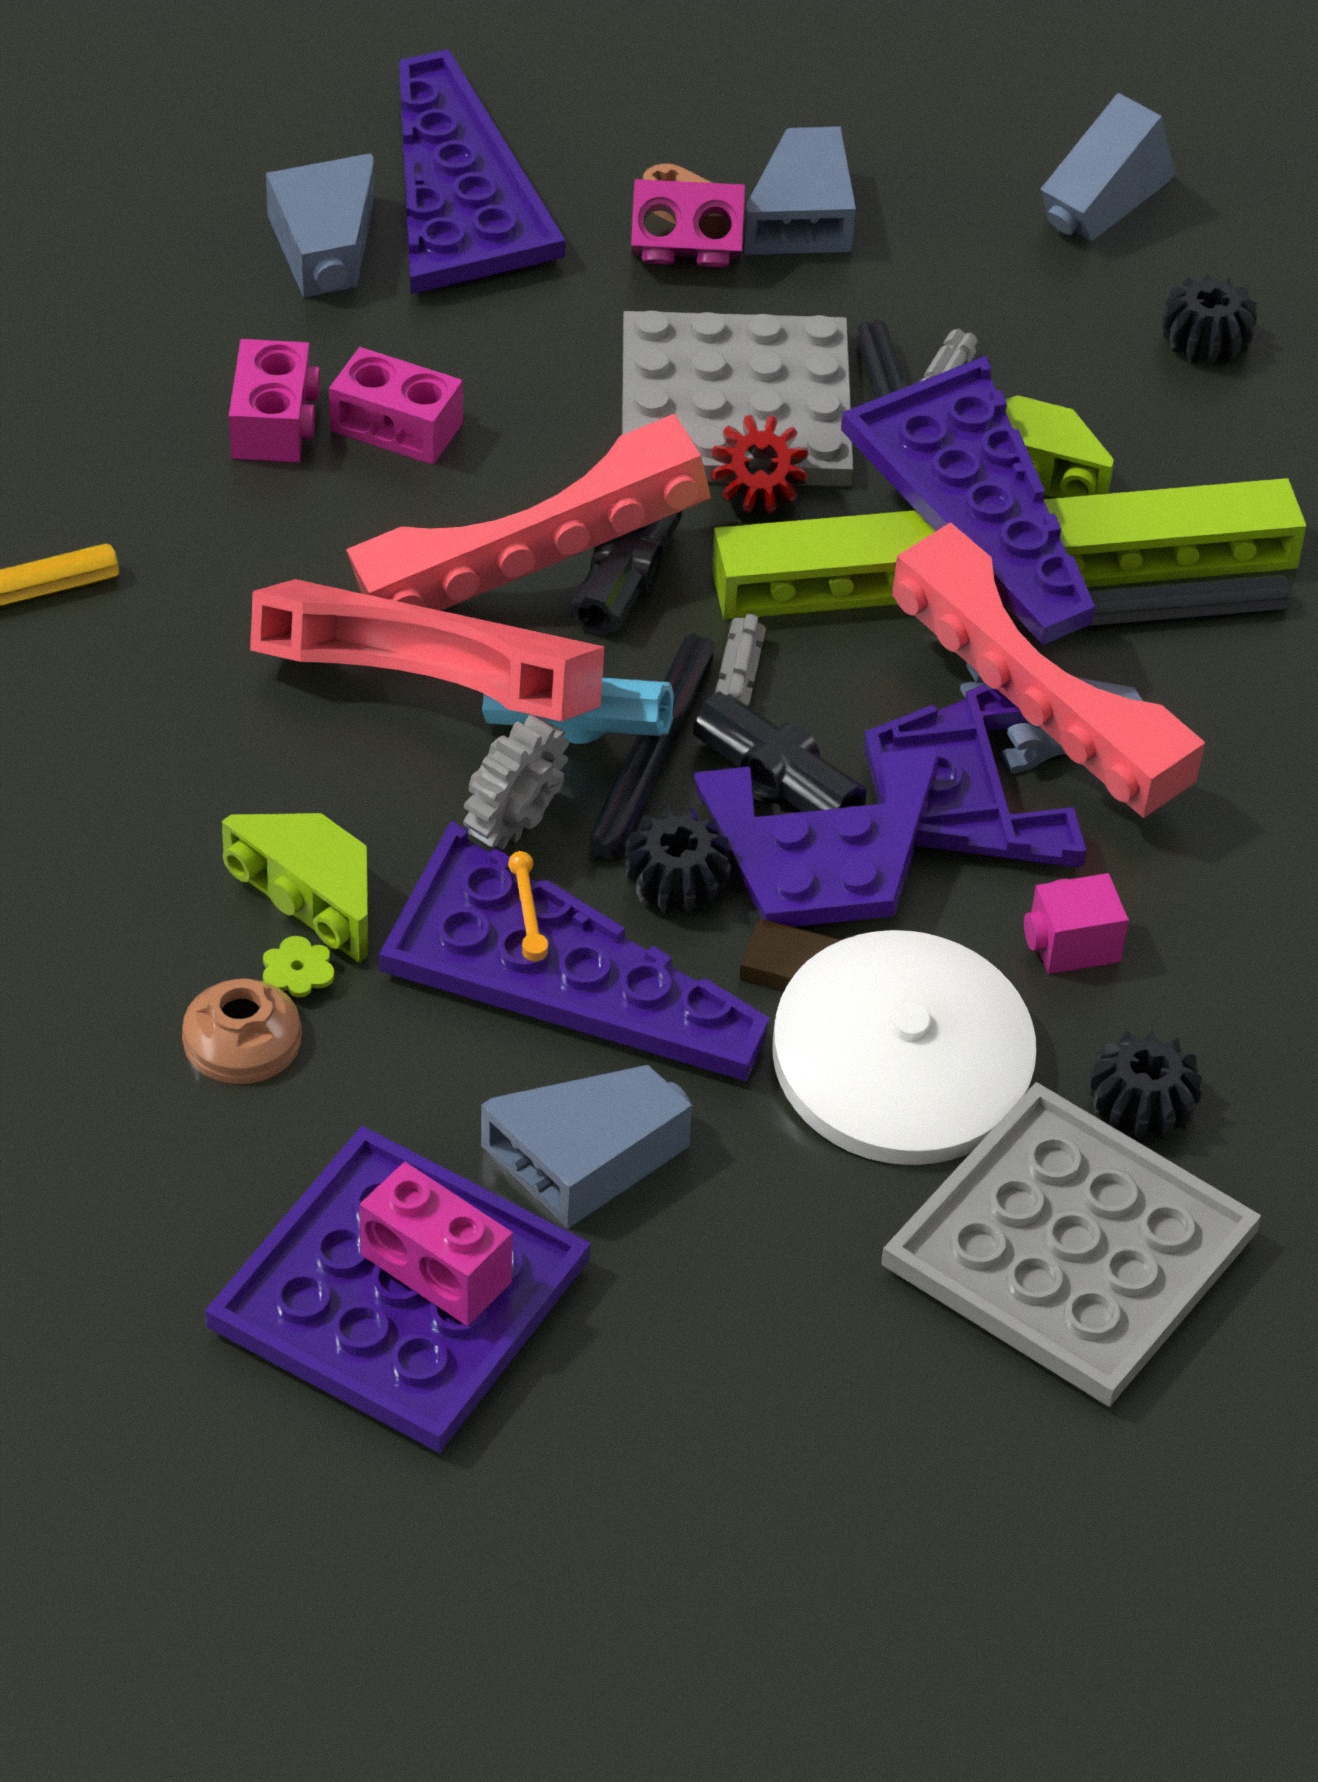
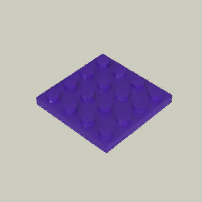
M361 1126L205 1310L206 1327L440 1453L590 1260L591 1243ZM404 1161L513 1232L512 1283L468 1326L361 1255L359 1204Z

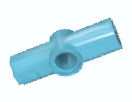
M602 678L601 704L599 708L564 721L543 719L565 732L563 737L575 744L592 742L606 732L653 736L668 735L673 721L674 694L670 682ZM483 694L482 712L486 723L513 725L518 721L524 725L527 717L530 716V714L508 710L497 700Z

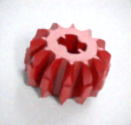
M752 415L745 416L743 419L745 436L735 428L727 426L723 430L722 436L730 447L718 445L712 449L711 457L718 462L726 464L712 470V481L720 483L731 480L732 482L725 488L721 497L725 502H730L739 493L745 495L742 503V512L746 514L751 513L756 498H761L763 509L767 514L775 513L776 498L774 493L783 501L791 504L795 501L797 494L790 483L805 484L808 478L807 471L794 466V464L801 463L807 459L809 455L808 449L806 447L788 449V446L793 443L798 432L794 427H790L780 437L774 434L777 426V417L772 415L768 416L764 425V431H758L756 420ZM751 454L754 458L760 459L767 455L771 458L768 471L773 473L768 475L760 470L754 475L748 471L751 459L747 456Z

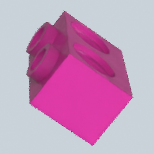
M635 179L631 254H642V262L648 264H674L675 256L697 257V265L730 266V259L741 258L745 185ZM655 211H665L674 218L676 222L675 229L666 236H654L645 228L644 222L647 216ZM713 213L724 216L729 221L731 230L721 239L706 237L699 227L700 221L705 216Z
M240 340L229 411L231 459L283 462L301 461L303 439H313L315 431V405L308 404L309 400L318 401L320 394V366H310L309 342Z
M359 347L329 387L330 431L434 465L463 424V380Z
M404 1161L359 1204L361 1255L466 1326L470 1325L512 1283L513 1232Z

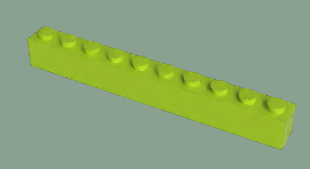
M1288 478L1044 499L1049 513L1056 515L1061 527L1060 539L1067 555L1074 557L1086 587L1298 569L1307 527ZM916 510L714 528L712 574L723 619L746 618L747 614L762 617L897 605L896 599L892 596L897 555L936 531Z

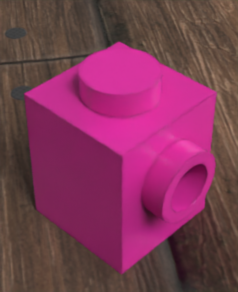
M1109 873L1076 879H1060L1051 883L1036 885L1032 911L1024 915V932L1029 948L1032 951H1039L1047 973L1054 974L1121 962L1129 919Z

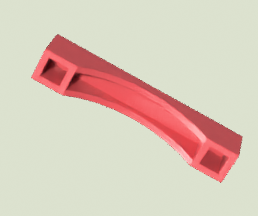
M672 414L621 435L606 456L584 477L558 495L527 510L498 520L464 527L426 529L401 526L346 550L361 594L442 611L711 499L701 454L676 415Z
M950 522L897 555L892 596L896 599L901 609L907 614L915 616L936 634L940 643L946 649L956 652L979 673L981 679L989 687L998 689L1020 709L1027 721L1041 727L1063 747L1071 760L1084 765L1106 785L1114 798L1125 802L1142 818H1145L1197 782L1205 742L1163 705L1132 700L1098 689L1066 673L1041 655L1018 631L1004 609L994 582L992 557Z
M297 579L253 591L251 651L299 662L364 665L427 675L477 690L497 700L508 710L556 721H564L597 709L601 704L604 646Z

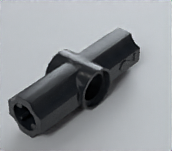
M683 510L594 547L590 571L571 603V618L580 624L584 633L604 639L606 634L618 632L640 592L649 593L652 591L662 568L665 547L680 523Z
M718 691L705 701L701 712L694 719L693 735L733 762L738 768L750 767L753 793L765 801H773L781 796L803 812L851 806L857 807L864 806L866 803L867 788L820 757V751L815 740L802 726L794 722H786L778 728L732 695H725L721 691Z

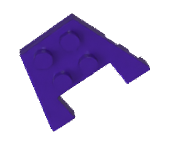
M984 684L966 691L965 700L940 710L933 704L865 731L864 751L878 804L886 802L881 761L882 752L937 747L939 771L936 781H932L928 794L927 811L923 823L919 824L914 846L1069 867H1081L1085 863L1087 850L1074 807L1018 814L1009 813L986 731L1008 729L1019 723H1031L1026 720L1020 709L998 689H989Z
M937 747L881 753L886 799L884 804L851 806L755 817L750 767L695 772L697 795L702 805H706L712 819L716 818L717 825L720 828L719 835L728 837L731 845V855L736 863L737 872L761 918L796 927L895 916L914 854L913 844L919 824L923 823L927 811L932 781H936L939 771Z

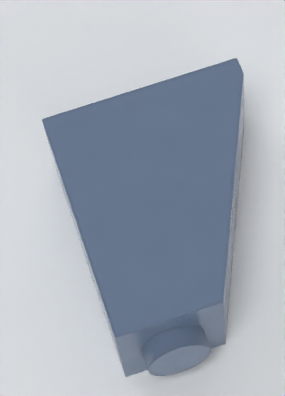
M1117 93L1040 189L1049 222L1056 229L1067 235L1075 232L1092 242L1166 185L1175 175V170L1162 116Z
M841 127L786 129L746 204L743 238L744 255L852 252L856 207Z
M372 154L266 173L268 218L303 298L356 288L375 205V173Z
M649 1065L639 1066L489 1099L481 1105V1147L566 1228H570L690 1146L692 1104L686 1093L677 1084L666 1082Z

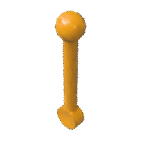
M518 851L510 856L508 866L510 871L517 877L527 935L523 939L522 954L527 960L538 962L548 955V941L543 935L539 934L529 877V872L533 868V859L530 854Z

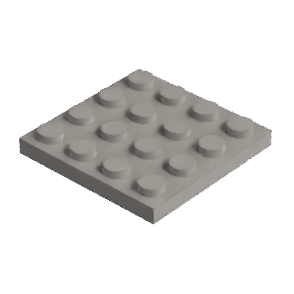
M624 311L622 435L675 414L701 454L707 482H713L711 479L712 470L726 464L718 462L711 457L712 449L718 445L730 447L722 436L723 430L727 426H731L745 436L743 419L745 416L752 415L756 420L758 431H764L765 422L768 416L772 415L777 417V426L774 434L780 437L790 427H794L798 432L793 443L788 446V449L796 447H806L808 449L809 455L807 459L801 463L794 464V466L803 468L808 472L806 483H790V485L852 486V441L841 431L842 412L851 409L846 317ZM751 454L747 456L751 459L748 471L754 475L760 470L768 475L773 473L768 471L771 458L767 455L760 459L754 458ZM730 480L720 483H731L732 481Z
M1036 1082L883 1248L881 1265L1110 1407L1258 1232L1262 1215Z

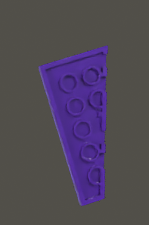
M449 49L399 60L411 294L564 258L565 238Z
M987 356L980 357L842 412L841 431L935 531L951 522L992 557L994 582L1001 601L1042 645L1092 624L1095 605L1074 557L1067 555L1060 539L1061 527L1056 515L1050 514L1044 502L1045 490L1019 430L1012 428L1006 414L1007 402L1002 391L996 390L991 379L992 368Z
M452 820L450 821L379 953V971L747 1082L768 1034V1016L708 979L695 981L671 966V956L655 946L645 950L625 937L624 927L548 880L536 882L530 878L539 934L543 935L548 941V955L538 962L527 960L522 954L523 939L527 935L517 877L510 871L508 866L510 856L497 848H494L489 853L468 840V830Z

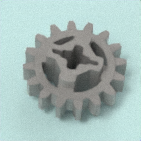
M530 715L527 717L524 725L518 721L513 724L509 738L503 735L490 745L489 754L483 759L479 770L471 776L469 792L473 795L464 803V808L469 813L465 817L463 825L469 828L468 833L492 848L497 846L500 849H505L509 840L516 843L520 839L523 827L530 830L543 819L545 809L548 807L553 796L561 790L564 781V773L559 770L568 762V757L563 755L569 745V740L563 737L565 734L563 730L541 717L537 719Z

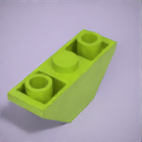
M1022 396L1005 399L1007 402L1006 414L1012 428L1020 432L1045 490V495L1064 498L1109 494L1114 459L1073 409Z
M322 813L229 815L222 821L223 860L227 869L235 878L242 882L248 881L269 896L281 912L287 915H294L316 931L319 938L329 947L341 949L358 963H361L369 956L367 846Z

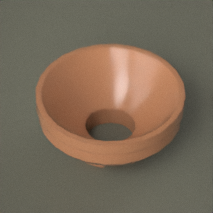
M232 979L207 988L191 1002L184 1016L182 1043L185 1054L191 1064L205 1076L230 1084H251L278 1075L292 1063L298 1055L302 1044V1024L296 1005L278 987L254 979ZM236 999L251 1000L260 1008L256 1014L245 1019H233L222 1012V1008L228 1002Z

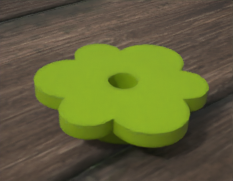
M288 937L281 942L280 949H270L264 953L263 964L266 969L263 972V981L278 987L282 991L288 990L294 997H305L311 992L312 988H324L333 982L335 976L334 968L329 963L330 951L323 945L311 946V943L304 937Z

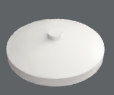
M888 930L859 934L832 944L814 955L795 973L787 985L777 1009L772 1039V1054L775 1071L787 1099L803 1120L820 1135L833 1144L868 1159L899 1165H923L949 1161L971 1153L1029 1090L1035 1068L1036 1036L1030 1014L1020 994L1002 972L976 952L942 937L914 931Z

